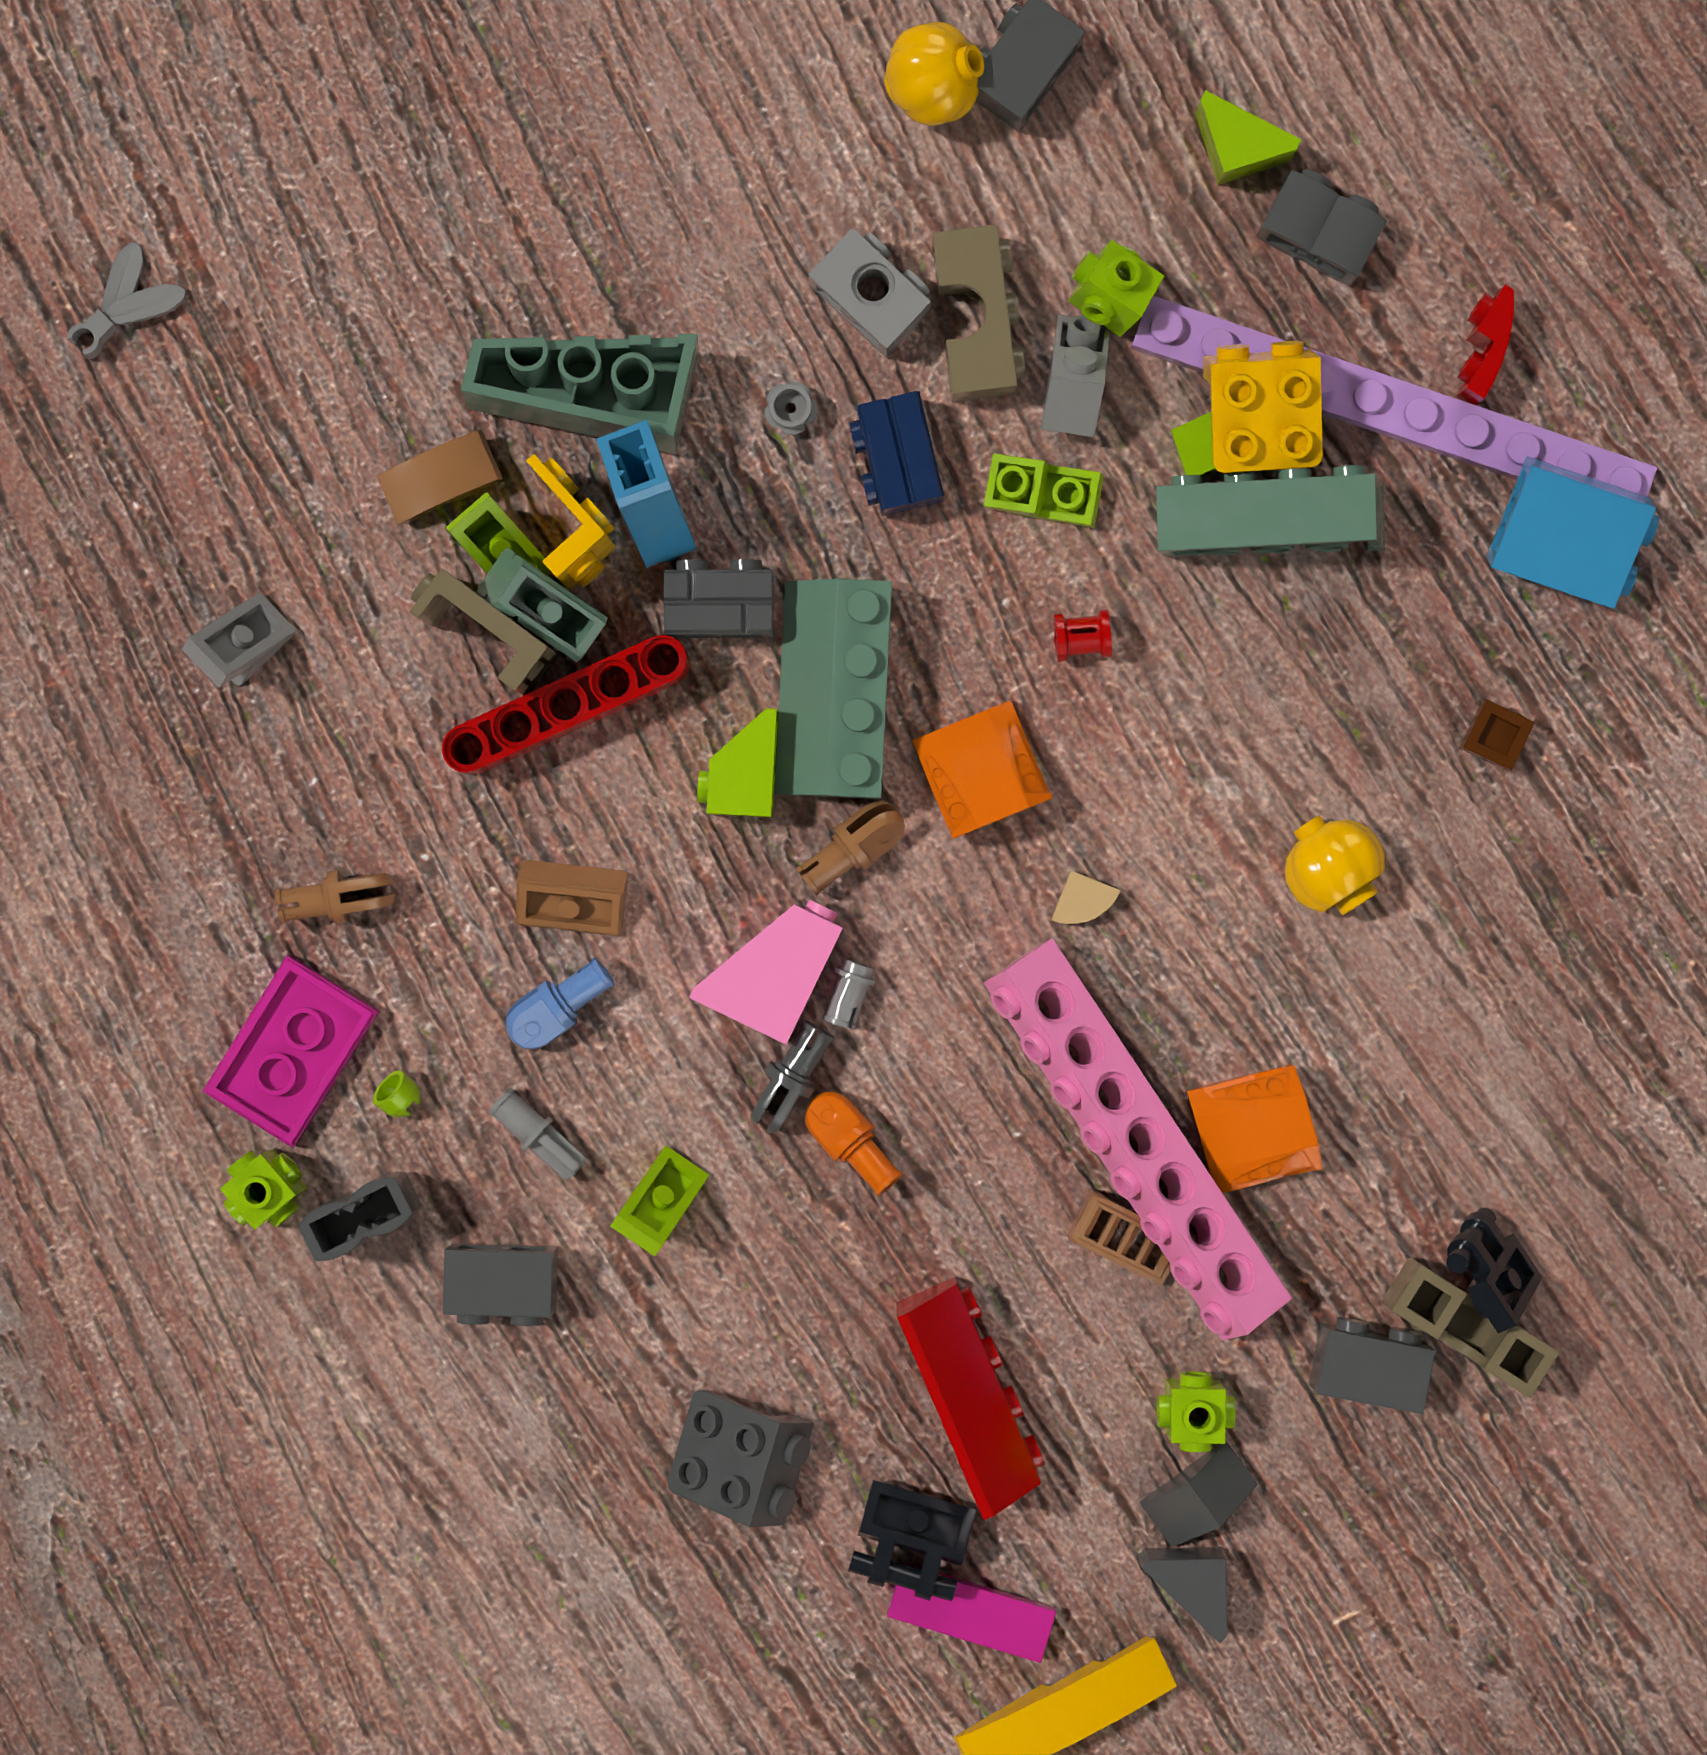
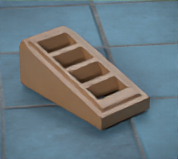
M1091 1188L1067 1234L1068 1239L1160 1286L1163 1285L1170 1272L1171 1264L1163 1252L1154 1269L1145 1265L1155 1245L1147 1236L1135 1259L1126 1255L1141 1228L1140 1217L1136 1211ZM1104 1209L1110 1212L1111 1215L1099 1238L1096 1239L1090 1236V1233ZM1122 1218L1130 1222L1117 1249L1109 1246L1108 1243Z

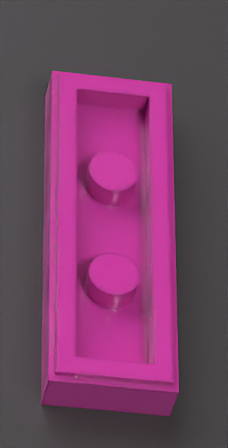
M902 1561V1565L921 1569L920 1566ZM938 1572L940 1576L957 1580L952 1601L931 1596L930 1601L915 1597L914 1590L895 1585L887 1610V1617L1035 1662H1042L1056 1615L1055 1607Z

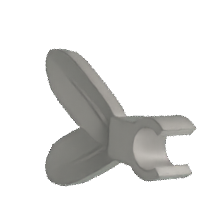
M136 242L126 245L114 260L103 296L102 312L98 309L84 323L74 325L67 334V339L71 344H77L78 338L85 333L93 334V344L89 348L83 349V355L87 359H93L102 352L104 343L118 329L115 325H128L163 316L174 311L186 299L184 288L172 284H161L136 292L144 267L143 251Z

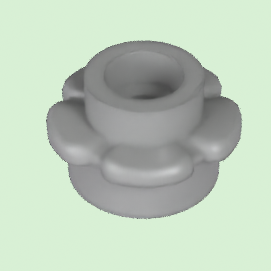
M791 382L785 385L778 384L773 387L767 395L768 406L765 408V417L768 423L775 429L781 428L783 433L787 435L802 433L806 428L805 425L812 423L817 415V403L814 399H811L810 389L798 382ZM790 403L796 406V410L793 413H788L785 409Z

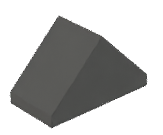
M1225 1441V1444L1216 1445L1211 1451L1205 1453L1141 1500L1140 1505L1171 1547H1174L1222 1527L1258 1483L1228 1442Z
M1220 1547L1144 1548L1137 1555L1142 1569L1214 1639L1221 1643L1227 1637L1226 1558Z

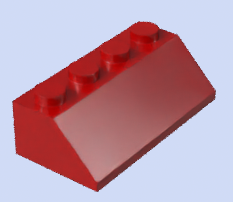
M954 1277L897 1301V1319L983 1520H986L1039 1486L1041 1480L1037 1468L1046 1463L1034 1435L1032 1434L1024 1438L1016 1418L1025 1414L1013 1386L1010 1385L1002 1388L995 1372L996 1368L1003 1366V1362L992 1336L981 1339L974 1323V1319L981 1317L982 1313L972 1289L969 1286L960 1290Z

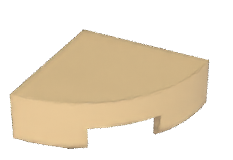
M1069 871L1050 920L1064 924H1079L1093 920L1111 907L1121 890L1074 871Z

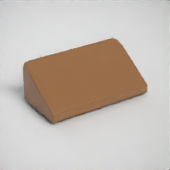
M524 860L517 877L515 924L621 936L628 873L624 870Z

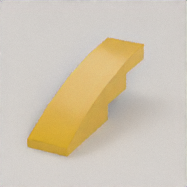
M1145 1636L1103 1662L1093 1660L1051 1686L1041 1684L953 1738L961 1755H1052L1133 1713L1176 1688L1177 1685L1155 1638Z

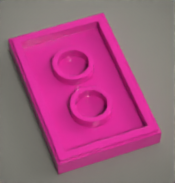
M287 955L202 1092L293 1148L297 1146L380 1011L298 959Z

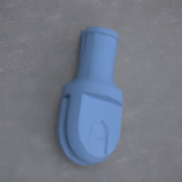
M597 957L591 959V962L560 984L555 981L551 983L545 980L517 1000L509 1009L506 1016V1028L511 1041L521 1048L533 1050L548 1045L577 1024L576 1017L579 1015L577 1010L608 988L615 986L612 976Z

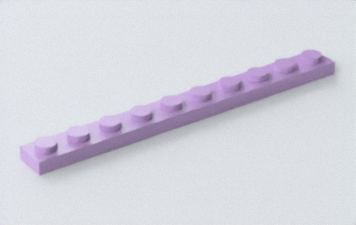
M1153 296L1140 319L1130 349L1203 373V356L1217 355L1218 346L1244 344L1249 345L1250 353L1271 352V343L1285 340ZM1312 350L1321 357L1323 415L1517 480L1525 458L1529 456L1648 496L1657 470L1655 466Z

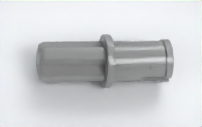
M509 1088L488 1113L494 1116L523 1143L521 1149L524 1152L529 1148L562 1179L568 1180L573 1177L583 1166L586 1160L585 1156L550 1125L553 1121L551 1117L545 1120L515 1094L512 1088Z

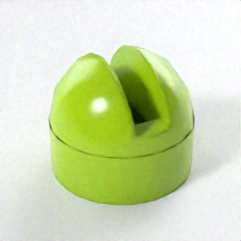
M401 1070L389 1074L380 1083L373 1096L374 1105L384 1113L396 1118L410 1116L411 1113L407 1108L412 1102L417 1105L421 1102L419 1087Z

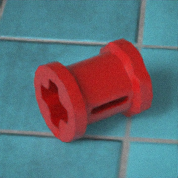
M1099 610L1097 616L1064 618L1062 613L1053 615L1057 662L1066 661L1067 657L1071 655L1100 653L1102 658L1112 657L1111 626L1108 610Z

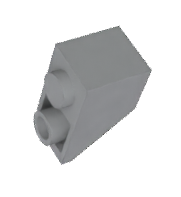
M1058 315L1041 429L1094 437L1105 386L1110 330L1105 326L1095 324L1084 316Z

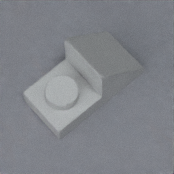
M259 592L190 636L181 650L218 688L229 681L240 686L294 635L296 629Z

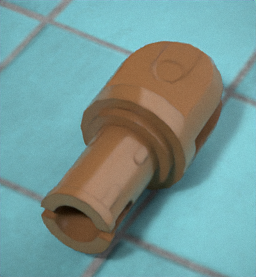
M874 801L865 805L843 823L841 822L835 826L833 830L836 833L832 835L834 840L814 857L798 866L796 870L817 896L852 867L855 866L856 869H859L862 866L866 870L874 861L893 848L902 838L905 830L902 814L897 812L894 805L886 801Z
M339 870L327 872V877L322 879L321 884L284 890L275 889L276 905L293 902L299 903L296 906L283 907L277 910L280 923L283 924L287 923V921L328 915L329 920H334L335 924L347 923L348 913L389 906L394 903L396 893L346 900L345 892L389 885L394 882L387 873L342 879Z

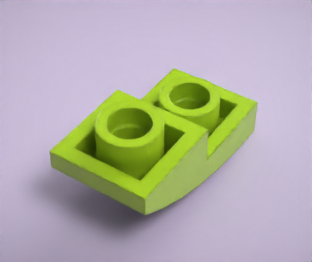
M993 453L983 506L1037 519L1095 528L1104 475L1096 471L1049 465L1044 460Z

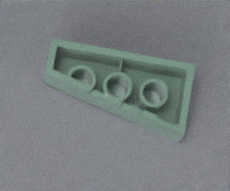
M1361 465L1334 467L1333 476L1311 477L1310 469L1278 471L1279 479L1257 480V473L1232 472L1224 474V482L1203 483V476L1200 475L1171 477V485L1156 486L1158 552L1166 557L1236 555L1241 553L1240 548L1251 547L1252 553L1285 554L1294 551V545H1305V550L1328 553L1341 552V549L1348 548V542L1366 541V552L1385 551L1384 487L1376 474H1366V466Z

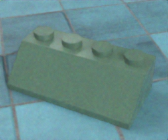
M841 578L785 581L775 795L881 800L892 581Z

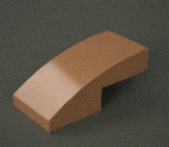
M476 430L453 439L377 475L398 525L409 524L449 502L462 501L503 479L482 430Z

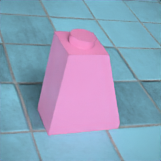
M810 899L805 908L794 904L695 986L689 998L786 1045L843 929L842 926L834 923L838 913Z

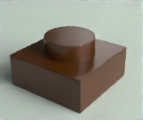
M1488 699L1482 700L1459 749L1507 772L1512 771L1535 722Z

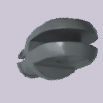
M804 1020L801 1030L783 1061L779 1059L776 1062L770 1061L764 1070L771 1080L750 1115L754 1125H758L781 1085L790 1090L766 1130L768 1133H777L799 1095L811 1098L816 1089L813 1085L814 1080L810 1076L830 1042L834 1040V1036L825 1029H822L813 1046L809 1047L808 1043L818 1025L810 1021Z

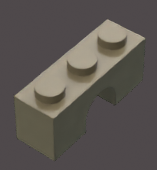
M997 224L934 232L932 234V251L938 297L950 295L967 296L980 306L984 316L982 326L974 334L964 338L946 340L945 354L951 401L958 402L1013 395L1017 389V379L1026 378L1022 346L1012 347L1010 326L1019 325L1016 294H1006L1003 273L1012 272L1009 240H999Z
M1411 1257L1407 1259L1381 1300L1394 1313L1437 1340L1439 1339L1530 1399L1560 1353L1519 1325L1497 1333L1489 1319L1484 1318L1478 1313L1470 1294Z

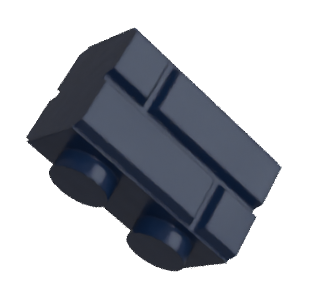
M913 391L856 406L858 420L849 422V428L855 453L866 452L871 472L861 474L868 506L879 504L881 516H888L943 502L944 492L920 392Z

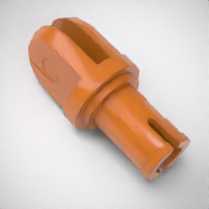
M822 1092L811 1099L805 1111V1124L810 1134L835 1163L839 1161L845 1163L848 1161L878 1197L890 1189L903 1176V1173L897 1170L872 1141L874 1137L872 1132L875 1127L851 1100L837 1092Z

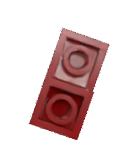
M1506 284L1493 297L1484 293L1467 319L1468 322L1475 326L1466 341L1484 352L1481 354L1474 350L1463 365L1457 378L1462 380L1464 384L1456 397L1473 405H1478L1488 394L1503 363L1509 344L1514 315V289Z

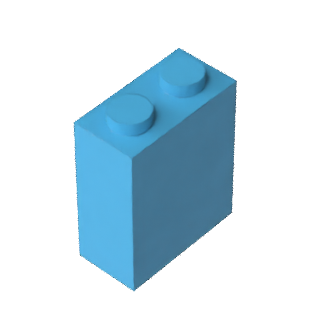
M1526 456L1486 556L1491 568L1615 609L1620 595L1627 597L1633 588L1638 573V566L1633 565L1640 546L1648 547L1652 542L1659 524V516L1654 514L1656 506L1647 496Z

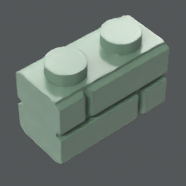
M508 547L500 554L477 590V593L495 608L510 618L512 617L516 622L576 662L582 659L608 619L591 604Z

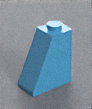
M648 420L596 438L616 502L646 568L661 562L675 560L682 554L696 550L697 548Z

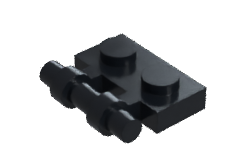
M1480 1208L1466 1217L1461 1225L1460 1233L1450 1242L1447 1248L1448 1258L1446 1264L1454 1273L1469 1271L1473 1280L1468 1289L1471 1292L1472 1302L1481 1316L1489 1319L1497 1333H1501L1517 1325L1543 1277L1514 1233L1504 1237L1495 1223V1213L1488 1208Z
M873 1480L857 1536L878 1541L874 1556L853 1551L848 1571L868 1577L867 1583L883 1587L886 1582L914 1590V1596L930 1601L931 1596L952 1601L957 1580L938 1575L940 1563L943 1560L961 1566L964 1561L976 1510ZM894 1547L923 1554L924 1558L921 1569L892 1562L891 1558Z

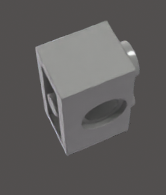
M852 227L808 274L809 286L887 358L930 313L931 301L926 297L930 290L911 270L907 269L901 274L887 260L891 253L878 238L870 232L862 237ZM878 278L886 283L889 290L881 300L868 301L859 294L858 288L864 280Z

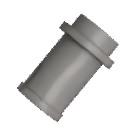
M844 958L842 966L835 967L834 972L839 975L826 1013H824L822 1019L832 1024L855 1030L856 1021L868 986H874L876 980L872 978L873 967Z

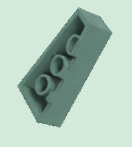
M678 334V337L651 338V335H629V339H596L595 336H574V340L546 341L544 337L473 339L461 392L467 409L594 437H602L648 420L659 450L676 454L699 356L698 334Z

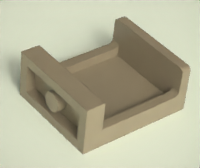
M441 568L436 576L431 573L427 574L411 596V600L415 602V605L410 610V613L433 628L438 624L450 606L455 605L517 652L497 678L523 696L535 689L559 656V654L443 568Z

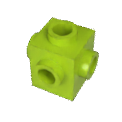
M1111 239L1097 255L1088 251L1082 258L1071 277L1078 284L1068 302L1080 309L1084 317L1089 321L1103 325L1121 337L1142 317L1164 275L1142 261L1137 252L1131 248L1121 246Z
M274 1148L261 1153L258 1157L252 1150L247 1152L226 1170L232 1178L220 1188L227 1197L223 1203L229 1214L243 1226L249 1223L254 1230L268 1222L274 1228L282 1224L300 1208L294 1200L308 1189L300 1180L303 1176L297 1165L286 1154H279ZM253 1182L264 1186L266 1190L264 1200L250 1186Z
M1201 1371L1181 1372L1180 1378H1166L1165 1395H1157V1426L1165 1428V1433L1171 1443H1179V1450L1186 1452H1209L1212 1450V1444H1225L1226 1428L1234 1429L1235 1427L1234 1396H1226L1225 1387L1219 1379H1212V1373ZM1201 1407L1208 1411V1419L1206 1421H1189V1415L1193 1409Z

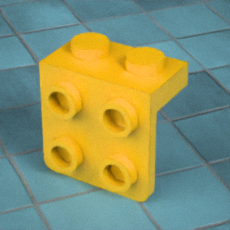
M1280 341L1271 343V352L1250 353L1249 345L1233 344L1218 346L1217 355L1203 356V378L1210 384L1212 463L1217 471L1229 473L1315 467L1321 462L1323 457L1321 357L1311 349H1304V342Z
M532 454L526 462L582 524L542 562L569 590L576 583L583 588L604 570L605 565L601 561L616 548L615 544L608 537L615 528L588 497L580 504L573 498L572 495L579 488L552 457L545 463H542L535 454Z

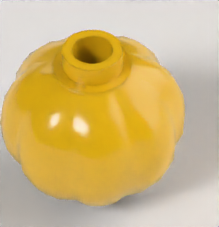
M936 21L916 25L903 31L891 49L885 72L886 90L891 100L909 118L919 124L936 126L952 122L963 117L973 108L979 94L977 88L978 77L984 72V59L980 50L971 41L967 40L964 34L952 24Z
M1318 815L1293 832L1298 842L1295 843V846L1286 858L1284 872L1288 888L1299 903L1321 913L1336 906L1343 916L1379 893L1372 881L1384 873L1385 855L1381 842L1370 828L1360 822L1349 819L1325 823L1321 815Z

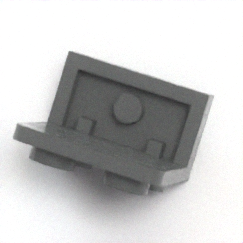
M696 1391L692 1396L669 1474L668 1488L678 1496L747 1527L784 1525L786 1517L790 1514L795 1504L796 1494L794 1490L801 1466L805 1463L810 1453V1436L814 1423L799 1416H768L711 1391Z

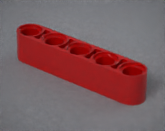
M658 635L644 640L455 726L443 739L441 749L443 758L449 767L458 772L475 775L488 771L677 685L684 680L689 672L690 659L688 652L678 640L671 636ZM671 647L678 653L679 662L677 668L668 675L655 674L650 665L651 656L659 648ZM622 669L629 675L630 684L628 690L620 697H607L602 689V680L605 674L610 670ZM565 691L576 692L581 702L579 712L572 719L560 720L554 713L553 708L556 697ZM525 713L531 721V732L525 740L517 743L512 742L506 736V722L514 714ZM475 735L482 743V755L475 763L465 765L457 756V745L465 736Z

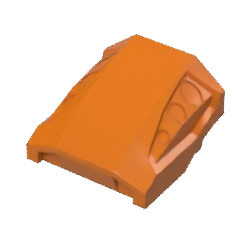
M1011 700L912 740L952 839L1052 799V795L1037 765Z
M1293 1064L1237 1076L1186 1090L1209 1173L1222 1193L1282 1177L1323 1169L1319 1144L1306 1096Z

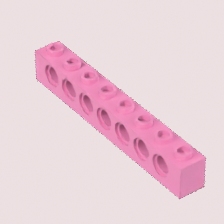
M1053 938L1031 949L985 981L984 985L990 992V999L994 1008L1002 1017L1008 1019L1020 1037V1044L1025 1055L1032 1062L1038 1064L1050 1082L1053 1097L1062 1107L1068 1109L1080 1127L1083 1142L1092 1152L1098 1154L1111 1174L1110 1180L1113 1187L1122 1197L1128 1199L1141 1219L1140 1225L1143 1232L1152 1242L1158 1244L1170 1262V1270L1173 1277L1183 1288L1189 1291L1201 1309L1200 1315L1205 1325L1213 1333L1217 1334L1221 1341L1245 1336L1292 1299L1291 1295ZM1039 998L1046 1003L1049 1009V1018L1040 1011L1038 1005ZM1069 1043L1076 1048L1079 1055V1063L1075 1062L1070 1056L1068 1050ZM1099 1088H1101L1108 1097V1108L1105 1107L1100 1101L1098 1093ZM1129 1133L1137 1140L1138 1153L1130 1146ZM1159 1178H1161L1167 1186V1198L1160 1191ZM1190 1223L1197 1231V1243L1190 1236ZM1220 1268L1223 1269L1227 1276L1226 1288L1221 1283L1219 1277Z

